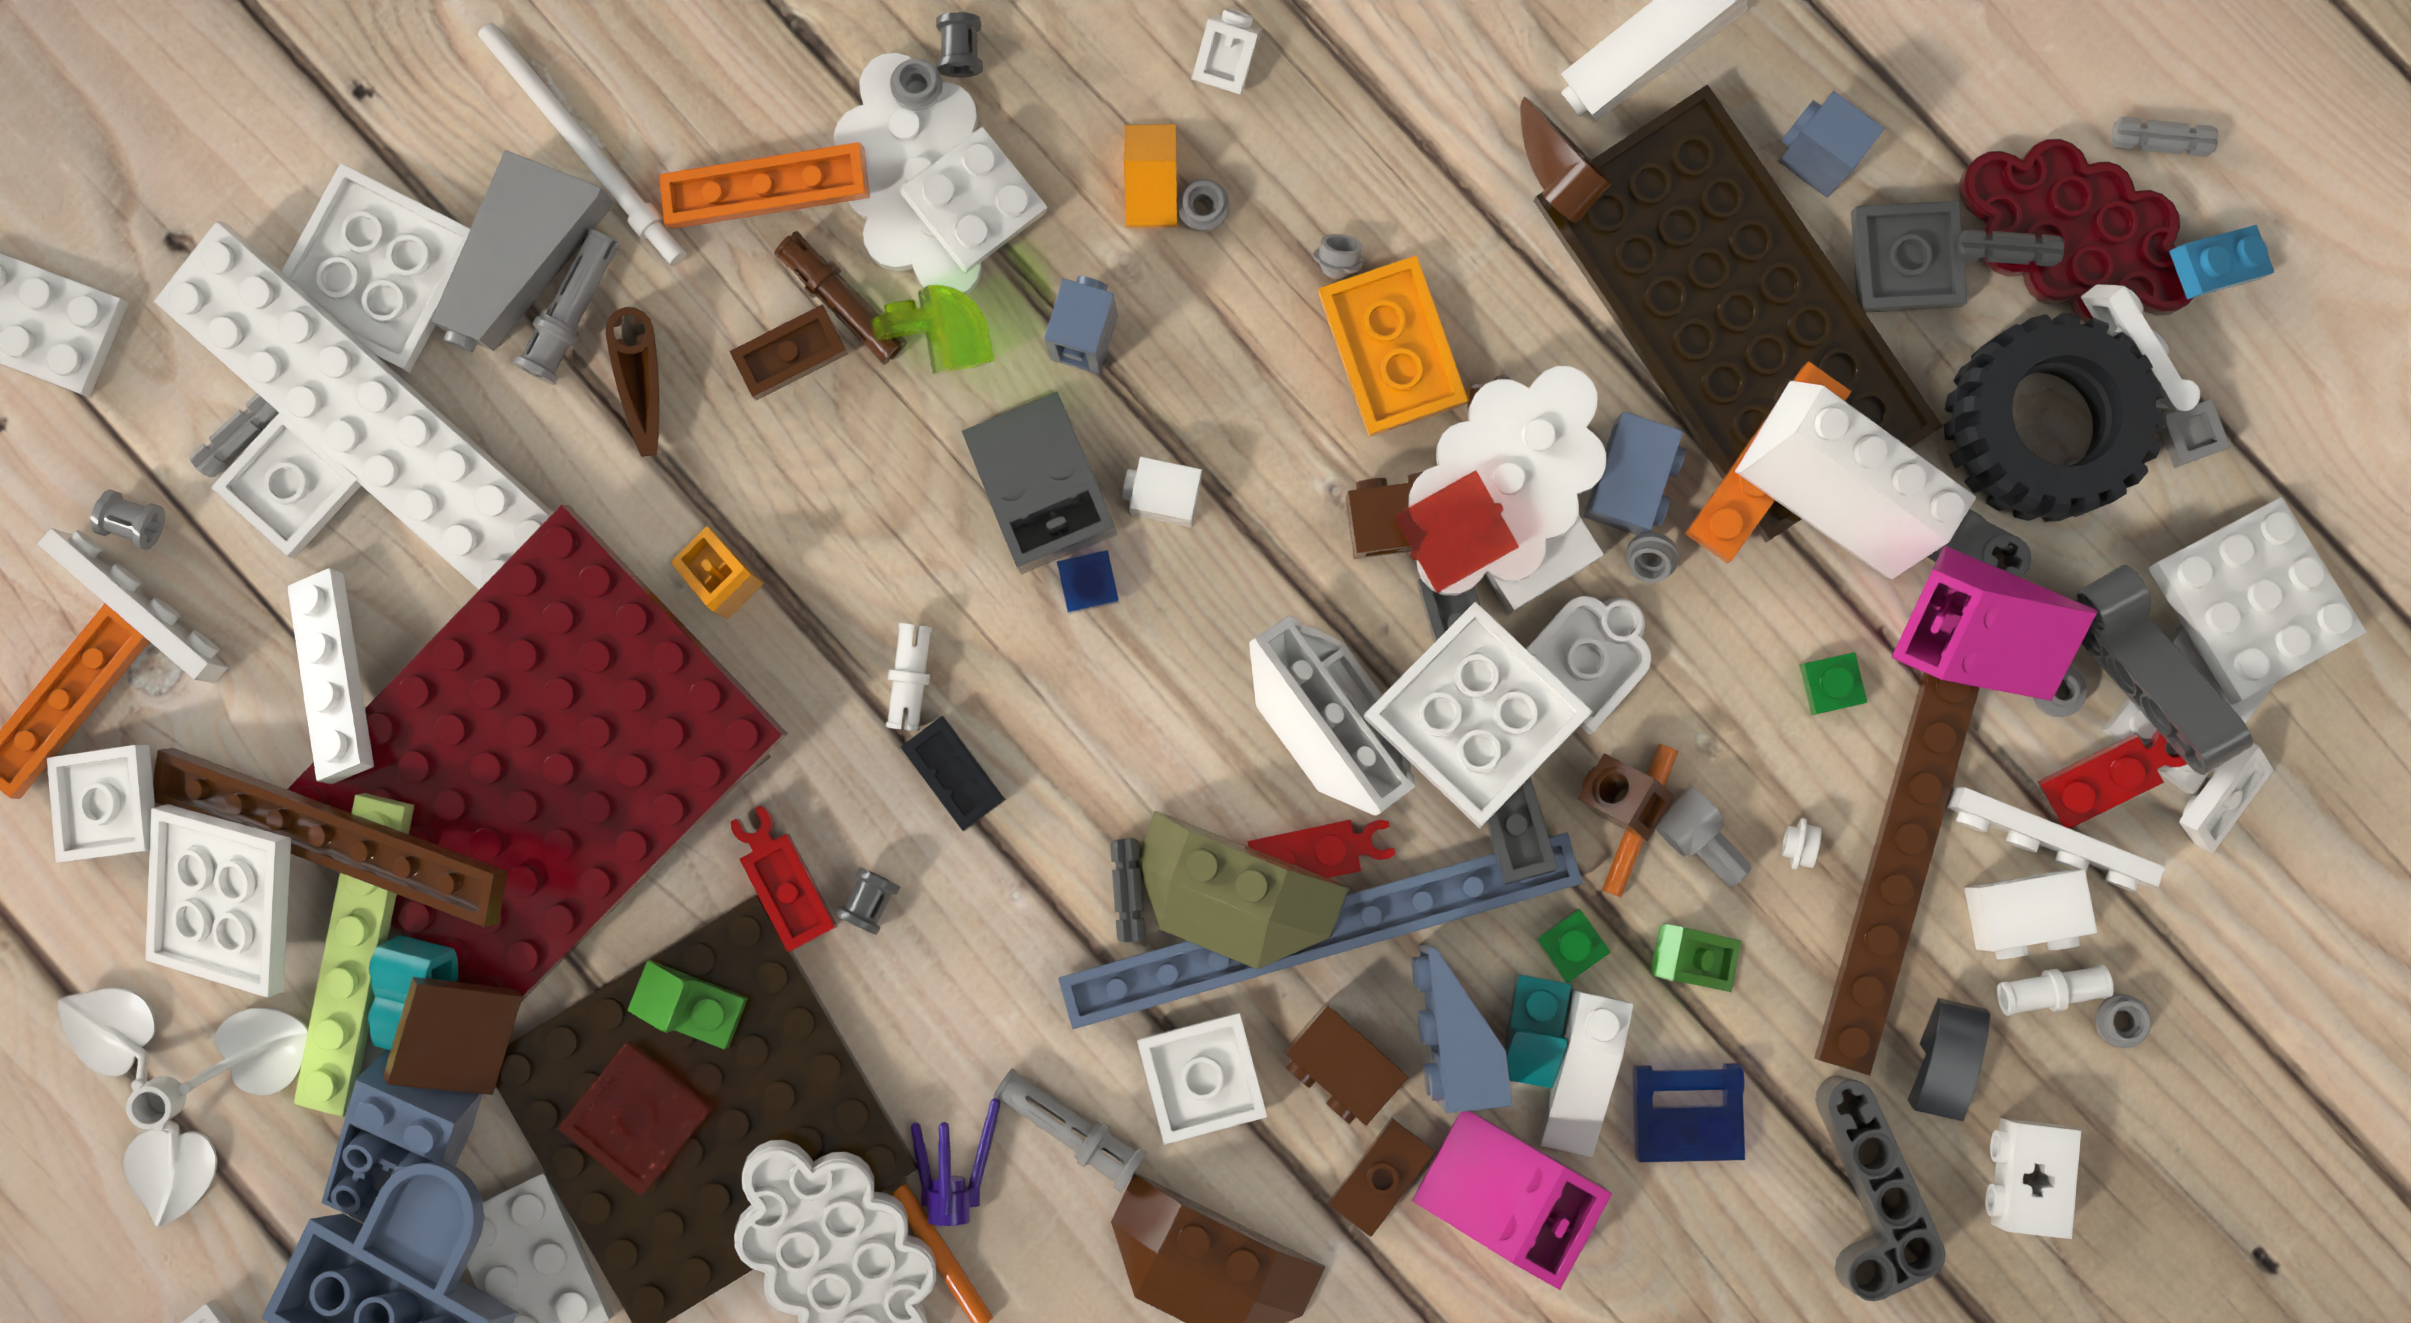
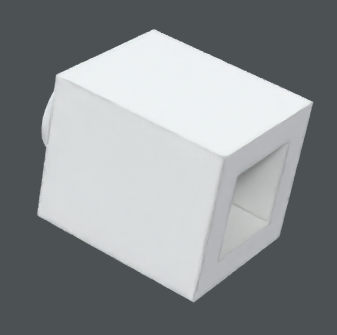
M1140 457L1137 470H1127L1122 499L1130 501L1129 509L1130 514L1133 516L1192 528L1202 481V469Z

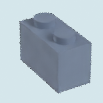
M1833 90L1822 105L1812 100L1781 140L1789 148L1778 162L1828 198L1855 169L1885 128Z
M1078 276L1076 282L1062 279L1044 337L1052 361L1100 375L1118 318L1114 293L1107 291V284L1086 276Z
M1623 411L1614 421L1605 449L1606 468L1602 478L1592 488L1583 517L1635 535L1651 531L1653 525L1660 527L1670 503V497L1663 495L1668 477H1677L1686 454V448L1679 446L1683 431Z

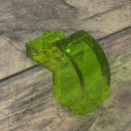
M928 285L918 292L921 308H916L915 300L889 303L884 305V314H880L871 320L875 341L925 333L933 374L982 367L994 362L989 329L982 311L969 296L955 288L944 285Z

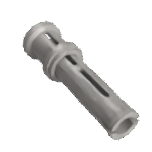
M594 229L588 231L582 248L576 259H574L547 313H541L533 321L532 324L536 329L522 356L516 355L512 361V364L519 369L552 385H555L558 379L555 372L568 347L575 346L578 341L577 336L579 333L575 329L580 322V318L589 305L610 261H612L620 247L618 242L613 241L609 236Z
M1013 1068L1004 1077L993 1095L994 1098L1000 1099L1033 1122L1037 1127L1043 1129L1075 1151L1074 1158L1078 1160L1077 1163L1084 1167L1089 1164L1114 1181V1189L1120 1193L1147 1154L1142 1148L1135 1151L1109 1133L1110 1126L1103 1122L1101 1124L1097 1122L1094 1126L1056 1098L1016 1073V1070ZM1029 1098L1065 1124H1060L1025 1099ZM1071 1130H1076L1078 1133L1086 1137V1139L1083 1140L1078 1135L1073 1133ZM1101 1150H1104L1113 1157H1115L1117 1160L1122 1162L1123 1165H1120L1119 1163L1108 1157Z

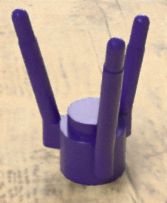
M993 1098L990 1101L967 1187H965L964 1177L951 1176L949 1124L947 1122L939 1124V1176L933 1178V1182L921 1125L916 1122L911 1125L913 1147L921 1183V1205L927 1206V1222L929 1224L938 1226L967 1224L970 1222V1207L980 1206V1186L1001 1105L999 1099Z

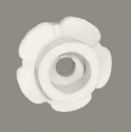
M1805 818L1800 819L1797 827L1787 826L1783 839L1781 856L1790 858V865L1793 870H1796L1798 865L1813 868L1820 847L1821 827L1808 825Z

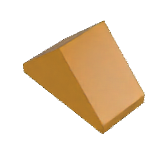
M1176 124L1125 125L1124 185L1126 228H1178Z
M708 526L670 562L703 603L712 612L726 619H729L764 584Z

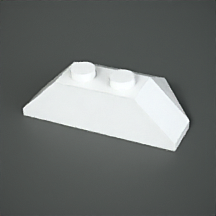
M1290 615L1249 642L1256 706L1319 792L1377 816L1415 787L1414 775L1410 773L1411 763L1364 719V714L1383 695L1344 642L1318 629L1302 625L1300 620Z

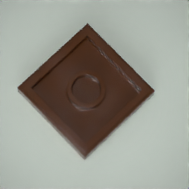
M412 977L383 1075L387 1085L493 1095L522 1000L520 992L517 989Z

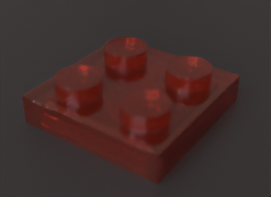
M629 1041L622 1046L557 1129L637 1194L642 1196L673 1160L713 1107L634 1043Z

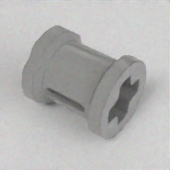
M109 489L95 503L90 523L94 533L103 536L113 533L132 540L135 547L148 550L152 548L161 535L165 522V511L163 507L152 503L142 506L124 500L120 492Z

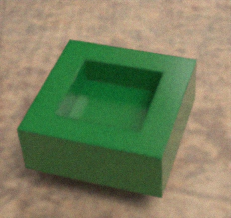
M1855 652L1799 665L1811 716L1867 703Z
M1581 909L1574 910L1535 938L1548 959L1567 983L1611 953Z

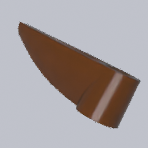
M1524 96L1520 105L1522 136L1531 168L1544 189L1542 195L1563 216L1578 224L1613 183L1538 106Z
M624 307L610 315L606 323V339L613 374L629 428L641 457L657 455L660 398L654 328L651 319L645 312L634 307ZM633 315L635 316V323L643 322L645 334L637 336L636 345L626 346L624 345V338L616 339L614 327L622 325V316Z

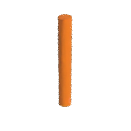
M1658 744L1647 775L1655 778L1665 787L1679 751L1669 746ZM1626 830L1624 831L1602 891L1622 898L1644 839Z
M907 1182L889 1195L894 1196L904 1205L908 1214V1226L917 1238L924 1241L931 1248L936 1258L937 1271L970 1322L988 1323L993 1318L992 1314L936 1227L927 1222V1213Z

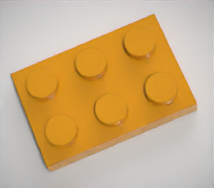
M1417 255L1318 288V295L1368 438L1467 404V395Z

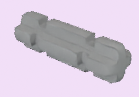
M2122 117L2114 122L2111 143L2116 148L2133 149L2134 145L2139 146L2140 150L2182 154V151L2186 150L2189 155L2206 157L2216 150L2218 130L2214 126L2196 124L2195 128H2191L2188 123L2148 119L2145 124L2138 118Z
M258 393L245 403L248 409L244 412L239 409L209 437L211 443L208 446L203 443L190 455L191 463L200 473L210 478L215 477L227 466L225 460L228 457L234 459L263 431L261 426L264 423L269 424L278 415L279 412Z

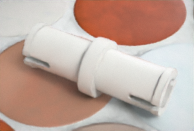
M899 623L894 670L889 669L888 680H893L886 727L901 729L903 710L907 708L904 729L920 731L919 721L924 684H930L931 674H926L930 634L933 627L917 626L915 646L913 647L914 625Z
M2105 965L2063 973L2058 969L2044 970L2040 977L2013 982L2005 981L1997 986L1998 1002L2006 1016L2049 1008L2052 1012L2064 1011L2068 1008L2069 1004L2099 998L2107 999L2112 997L2114 992L2113 980Z

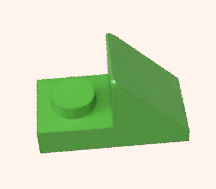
M1663 924L1658 931L1651 974L1655 977L1732 992L1741 940L1676 925Z
M647 960L628 1011L660 1031L668 1033L675 1030L719 1048L727 1049L731 1044L748 997L657 962Z

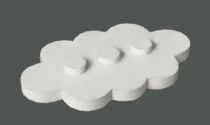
M899 53L882 54L872 59L863 69L859 82L863 105L847 111L837 122L834 132L835 146L860 142L865 148L870 198L848 202L853 211L866 220L863 230L864 245L877 264L882 268L892 271L914 269L921 286L931 296L945 301L959 300L970 294L979 284L982 274V262L965 274L900 194L901 186L976 131L978 125L977 108L966 90L959 85L949 82H942L941 96L930 108L921 111L903 108L893 98L890 79L895 68L911 58ZM913 81L908 85L907 89L912 93H920L925 89L926 84L922 81Z
M1556 366L1545 370L1533 382L1530 388L1510 379H1497L1489 382L1474 395L1468 409V421L1450 426L1442 434L1436 447L1437 466L1425 470L1415 480L1409 493V510L1412 518L1422 530L1428 533L1417 553V569L1422 581L1431 590L1442 595L1457 596L1470 591L1482 579L1485 573L1502 582H1518L1526 579L1541 566L1546 555V540L1564 535L1575 524L1579 515L1577 495L1589 491L1602 478L1606 468V452L1603 444L1592 431L1586 428L1597 409L1598 393L1593 381L1583 371L1571 366Z
M786 1140L768 1141L757 1146L748 1155L742 1172V1189L751 1205L740 1215L734 1233L735 1249L745 1264L752 1269L765 1273L764 1294L774 1308L787 1314L798 1315V1323H928V1316L920 1302L932 1291L935 1284L936 1258L931 1248L924 1241L907 1234L908 1214L904 1205L894 1196L874 1192V1176L866 1162L859 1156L848 1152H832L813 1162L800 1146Z

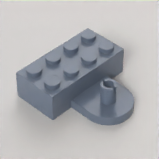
M428 1162L407 1166L392 1175L379 1191L364 1224L344 1213L309 1219L265 1309L262 1319L269 1323H513L518 1312L460 1279L483 1229L484 1210L482 1199L473 1181L463 1171L450 1164Z

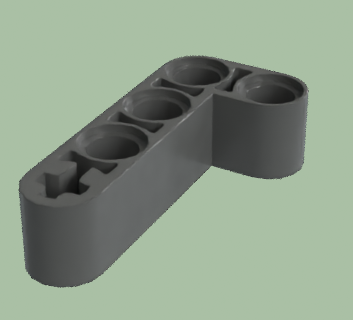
M2121 565L2076 592L2075 601L2098 610L2082 641V645L2195 772L2205 775L2253 745L2250 731L2241 717L2149 617L2151 596L2147 586L2136 571L2127 565Z
M1829 1077L1817 1089L1815 1099L1817 1109L1875 1233L1843 1249L1836 1259L1835 1272L1838 1280L1845 1288L1864 1300L1878 1301L1929 1279L1940 1272L1945 1263L1946 1252L1874 1093L1864 1083L1849 1077ZM1843 1091L1854 1095V1099L1848 1102L1852 1116L1847 1112L1837 1109V1105L1843 1102L1841 1094ZM1853 1118L1867 1124L1856 1125ZM1874 1137L1879 1147L1878 1155L1871 1163L1862 1165L1858 1157L1859 1147L1863 1141ZM1897 1187L1901 1194V1203L1894 1212L1885 1214L1881 1207L1882 1196L1890 1188ZM1920 1237L1924 1245L1923 1254L1915 1262L1907 1263L1904 1257L1905 1246L1913 1238ZM1873 1260L1876 1267L1873 1279L1867 1284L1858 1285L1855 1279L1857 1267L1863 1261Z

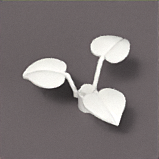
M109 987L68 995L58 1001V1011L64 1033L77 1056L87 1067L99 1074L117 1077L128 1072L134 1065L136 1057L138 1059L136 1080L131 1083V1088L134 1092L127 1100L126 1112L134 1125L147 1130L138 1135L128 1145L124 1154L123 1165L126 1180L131 1190L146 1207L156 1226H163L190 1210L206 1193L212 1184L217 1170V1155L211 1140L205 1134L196 1131L180 1134L179 1125L176 1122L170 1121L183 1109L186 1102V1093L229 1068L235 1085L249 1094L263 1096L279 1092L287 1087L300 1072L309 1029L299 1018L279 1009L258 1007L242 1010L225 1020L215 1033V1045L225 1060L182 1084L168 1076H159L147 1081L149 1053L142 1046L146 1045L156 1033V1018L152 1007L146 999L129 989Z

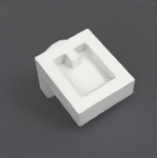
M1225 8L1222 15L1214 13L1208 18L1191 80L1241 95L1255 47L1263 29L1252 25L1254 17L1237 10Z

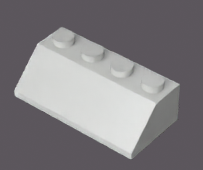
M1796 381L1788 383L1735 470V473L1888 579H1894L1949 543L1976 499V496L1825 386Z

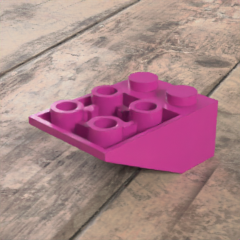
M1944 545L1891 658L1941 680L2052 701L2098 610Z
M1471 1111L1459 1112L1412 1201L1514 1265L1561 1290L1612 1193L1601 1184Z

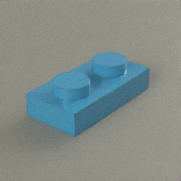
M2257 225L2185 243L2169 251L2187 300L2260 280L2275 273L2268 256L2266 244L2262 240Z

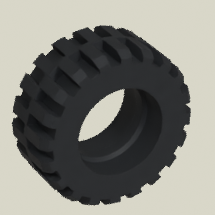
M2061 313L2052 320L2047 314L2031 317L2021 325H2013L1981 346L1971 355L1972 360L1958 371L1953 380L1958 387L1947 395L1944 408L1947 412L1953 413V419L1943 424L1945 440H1955L1957 451L1949 454L1955 469L1964 465L1969 472L1970 477L1964 483L1973 493L1984 489L1990 494L1986 500L1987 505L1999 512L2010 507L2013 509L2014 518L2031 521L2038 517H2041L2044 522L2062 521L2072 516L2078 517L2118 500L2127 494V488L2139 484L2149 472L2145 463L2157 458L2162 445L2159 439L2153 438L2154 433L2166 428V412L2157 411L2156 401L2164 397L2161 382L2151 383L2146 371L2153 368V365L2146 354L2137 358L2130 350L2134 345V341L2123 332L2114 337L2107 334L2109 324L2092 318L2086 323L2080 324V316L2073 313ZM2033 373H2046L2057 376L2073 385L2084 397L2092 416L2093 434L2089 449L2084 458L2079 462L2069 466L2047 462L2029 450L2019 437L2013 420L2012 406L2016 388L2019 382L2026 376Z

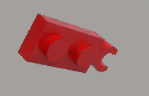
M2156 730L2151 738V742L2146 745L2134 733L2037 782L2061 826L2071 829L2164 783L2157 770L2164 765L2182 767L2187 765V763L2178 753L2168 754L2166 752L2167 740Z
M759 806L755 808L761 820V826L758 831L749 833L740 819L731 821V830L738 840L750 845L753 852L739 860L787 952H792L838 926L790 834H784L775 839L772 834L774 829L773 815L765 806Z
M1350 819L1247 841L1250 848L1326 878L1362 871L1359 856L1367 855L1376 860H1385L1396 854L1395 848L1378 850L1372 845L1371 838L1373 833L1390 827L1389 821L1386 820L1370 822L1358 834L1353 833Z

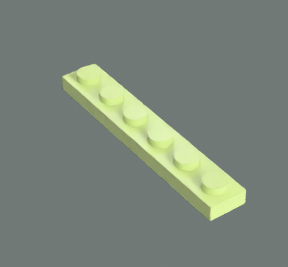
M362 793L355 795L352 814L409 834L414 805ZM343 873L339 874L294 1099L295 1105L341 1117L346 1116L355 1081L361 1073L370 1028L368 1013L374 1002L375 995L369 974V963L376 946L387 942L397 895Z

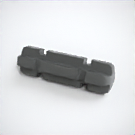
M1966 229L1959 234L1957 242V256L1961 260L1979 261L1980 258L1985 257L1987 262L2026 265L2029 264V261L2034 260L2036 265L2055 266L2062 261L2064 255V239L2057 235L2042 234L2041 238L2036 239L2035 234L1992 231L1991 234L1986 235L1985 230Z
M1134 838L1116 839L1111 842L1110 849L1111 862L1116 864V870H1112L1115 912H1119L1120 919L1116 920L1117 939L1120 942L1141 941L1145 938L1146 934L1145 920L1140 918V911L1144 910L1141 871L1140 868H1137L1136 860H1140L1139 842Z

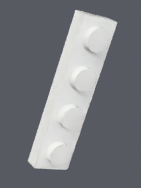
M51 528L38 542L37 545L194 680L216 683L229 668L215 656L219 652V648L211 640L197 631H192L189 634L177 623L181 616L175 609L157 597H154L152 600L146 597L137 589L142 582L123 566L114 564L112 567L102 559L99 554L103 551V548L88 535L79 530L70 534Z
M328 568L287 587L316 780L333 784L373 768L374 763L344 573Z
M1966 787L1951 788L1946 809L1959 813L1956 822L1984 833H1987L1989 826L2007 832L2008 835L2005 841L2011 845L2035 853L2038 847L2042 846L2057 852L2055 858L2057 863L2075 870H2085V872L2088 866L2105 871L2107 874L2104 881L2128 891L2136 892L2138 885L2159 887L2166 869L2162 865Z

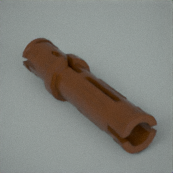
M798 231L793 232L791 236H787L778 245L774 252L775 256L789 267L806 285L804 287L805 292L811 298L818 297L826 304L835 316L871 350L883 365L887 364L890 359L893 360L903 350L907 341L892 329L877 311L839 274L841 269L833 261L827 262Z

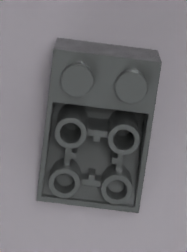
M1058 391L962 431L995 517L1021 575L1118 535Z

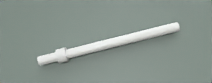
M491 22L484 25L478 32V36L628 214V224L641 239L648 238L670 266L680 263L687 253L665 228L664 219L660 212L651 202L644 203L495 23Z

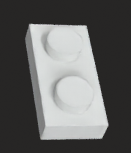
M2253 743L2249 749L2215 768L2214 775L2200 794L2194 795L2187 802L2183 811V817L2179 823L2196 846L2213 854L2274 771L2260 746Z

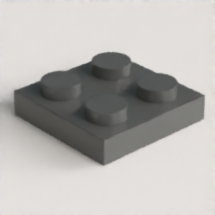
M1960 201L1856 206L1851 211L1857 302L1865 313L1961 308L1968 303L1964 260L1957 256L1958 237L1962 233Z

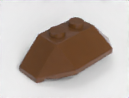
M1135 1172L1111 1220L1134 1297L1185 1323H1287L1303 1316L1325 1269L1324 1265Z

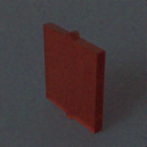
M1477 470L1394 516L1412 548L1410 557L1420 562L1437 594L1520 548L1501 515L1504 510L1502 504L1493 501Z

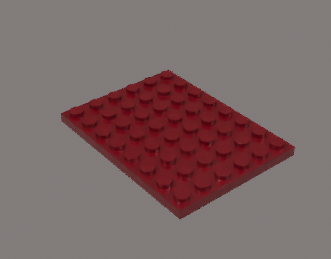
M561 504L365 708L374 767L333 784H328L316 780L313 762L287 790L352 813L355 795L362 793L414 805L409 835L507 870L508 875L498 924L482 927L398 894L396 895L391 924L402 936L453 948L458 960L457 982L517 989L522 995V1002L788 733L570 505Z

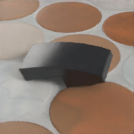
M1942 998L1937 999L1919 1043L1926 1055L1908 1097V1101L1915 1111L1964 1121L1976 1088L1985 1053L1990 1022V1013L1987 1009Z

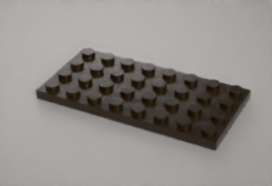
M1708 84L1592 159L1613 184L1578 224L1573 223L1556 210L1545 199L1542 192L1535 197L1533 202L1722 479L1776 405L1788 383L1793 381L1800 369L1808 361L1852 391L1845 402L1909 448L1943 426ZM1775 500L1756 526V529L1766 543L1800 521L1801 518Z

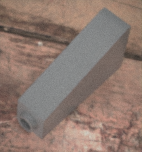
M505 150L431 319V322L446 331L443 340L470 352H474L476 345L494 351L582 245L588 235V231L595 229L610 211L613 200L601 187Z

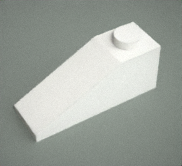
M1571 989L1563 1037L1568 1039L1555 1082L1550 1090L1539 1143L1540 1146L1593 1157L1622 1061L1633 1009L1632 1003Z

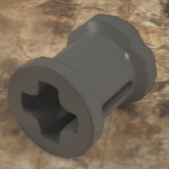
M950 12L936 18V27L941 32V58L937 60L936 67L939 73L956 78L972 77L982 73L983 62L977 58V32L981 30L980 17L967 12Z
M859 867L856 872L859 879L845 906L838 907L835 915L865 931L877 935L880 930L878 921L891 895L898 894L901 887L874 872Z

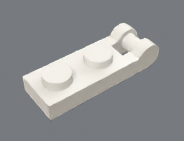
M2097 284L2081 296L2093 318L2109 324L2107 334L2114 337L2123 332L2134 341V345L2130 350L2137 358L2146 354L2153 365V368L2146 371L2151 383L2161 382L2164 397L2156 401L2157 408L2189 411L2198 404L2200 399L2198 385L2191 380L2181 379L2167 356L2169 354L2167 343L2157 332L2151 330L2142 315L2143 305L2133 291L2125 286Z

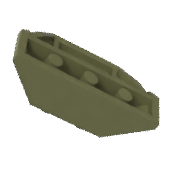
M1154 811L1139 852L1140 860H1137L1160 930L1256 969H1260L1332 937L1350 889L1346 885L1159 811Z

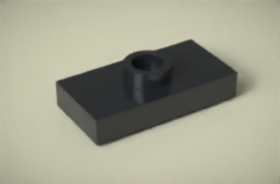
M943 715L900 747L962 831L965 832L1006 801L1003 794Z

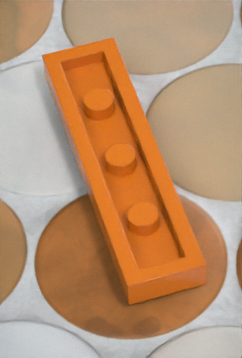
M860 142L659 174L664 225L670 229L870 198L865 148Z
M1809 361L1803 365L1793 379L1796 382L1825 386L1844 401L1852 392ZM1768 416L1684 533L1727 564L1734 559L1775 501L1735 473V470Z
M104 603L0 729V790L10 799H21L46 769L47 758L55 757L150 642L106 603Z

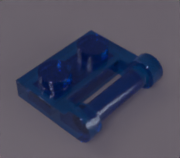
M1724 1063L1722 1069L1652 1070L1651 1065H1634L1635 1160L1639 1163L1745 1160L1743 1110L1745 1080L1742 1064ZM1723 1090V1105L1653 1106L1654 1092Z

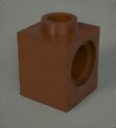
M1604 753L1597 766L1587 773L1583 782L1582 792L1577 799L1597 816L1648 841L1674 795L1655 778ZM1629 787L1628 793L1625 796V798L1620 802L1615 803V798L1618 795V793L1621 790Z

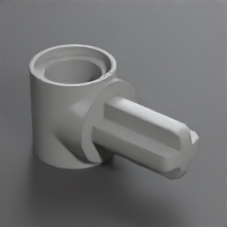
M1692 786L1666 809L1655 828L1666 842L1682 856L1686 857L1688 855V857H1691L1697 853L1727 886L1732 887L1738 884L1751 870L1750 863L1720 833L1724 827L1722 823L1724 818L1721 813L1700 791Z

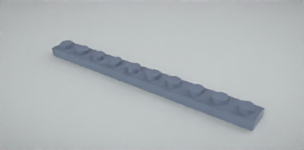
M1568 832L1549 837L1558 868L1552 873L1504 885L1496 855L1492 853L1348 894L1332 937L1260 969L1253 968L1190 941H1184L1059 977L1072 1030L1583 884Z

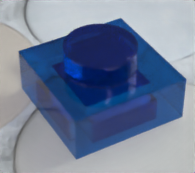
M1108 550L1057 561L1068 614L1120 603Z

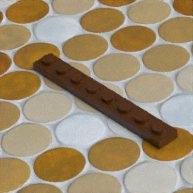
M1925 672L1923 673L1814 1059L1869 1076L1871 1075L1980 687L1941 680Z
M175 748L157 751L153 776L154 800L156 803L173 805L290 837V854L482 927L499 923L508 875L507 870Z

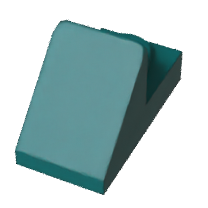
M1517 974L1504 1045L1509 1081L1546 1088L1553 1087L1568 1039L1563 1037L1572 984Z

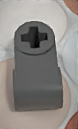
M1971 509L1968 510L1949 543L1945 545L1994 567L1998 564V559L1994 556L2002 552L2006 555L2004 564L2009 567L2004 571L2018 577H2022L2029 570L2032 561L2031 551L2026 542L1986 521L1981 515ZM1943 547L1927 557L1936 562Z

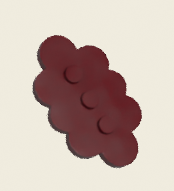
M2046 139L2034 145L2021 159L2003 151H1991L1976 157L1963 171L1959 182L1960 198L1968 211L1985 222L1981 230H1985L1986 235L1991 234L1992 231L2035 234L2036 239L2041 238L2042 234L2057 235L2064 239L2063 259L2055 266L2036 265L2034 260L2029 261V264L2026 265L1987 262L1985 257L1982 258L1984 263L1995 273L2007 277L2023 276L2027 290L2037 301L2048 305L2069 302L2074 313L2078 314L2081 320L2086 323L2093 316L2084 304L2081 296L2097 284L2125 286L2140 299L2143 311L2155 316L2170 315L2184 308L2193 300V298L2187 300L2169 252L2176 248L2174 243L2180 230L2179 213L2174 203L2164 194L2152 190L2135 191L2131 177L2120 165L2111 162L2088 164L2083 152L2073 143L2062 139Z

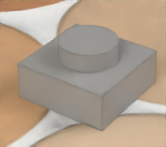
M2212 399L2197 404L2189 411H2176L2166 415V428L2160 431L2174 468L2231 448Z

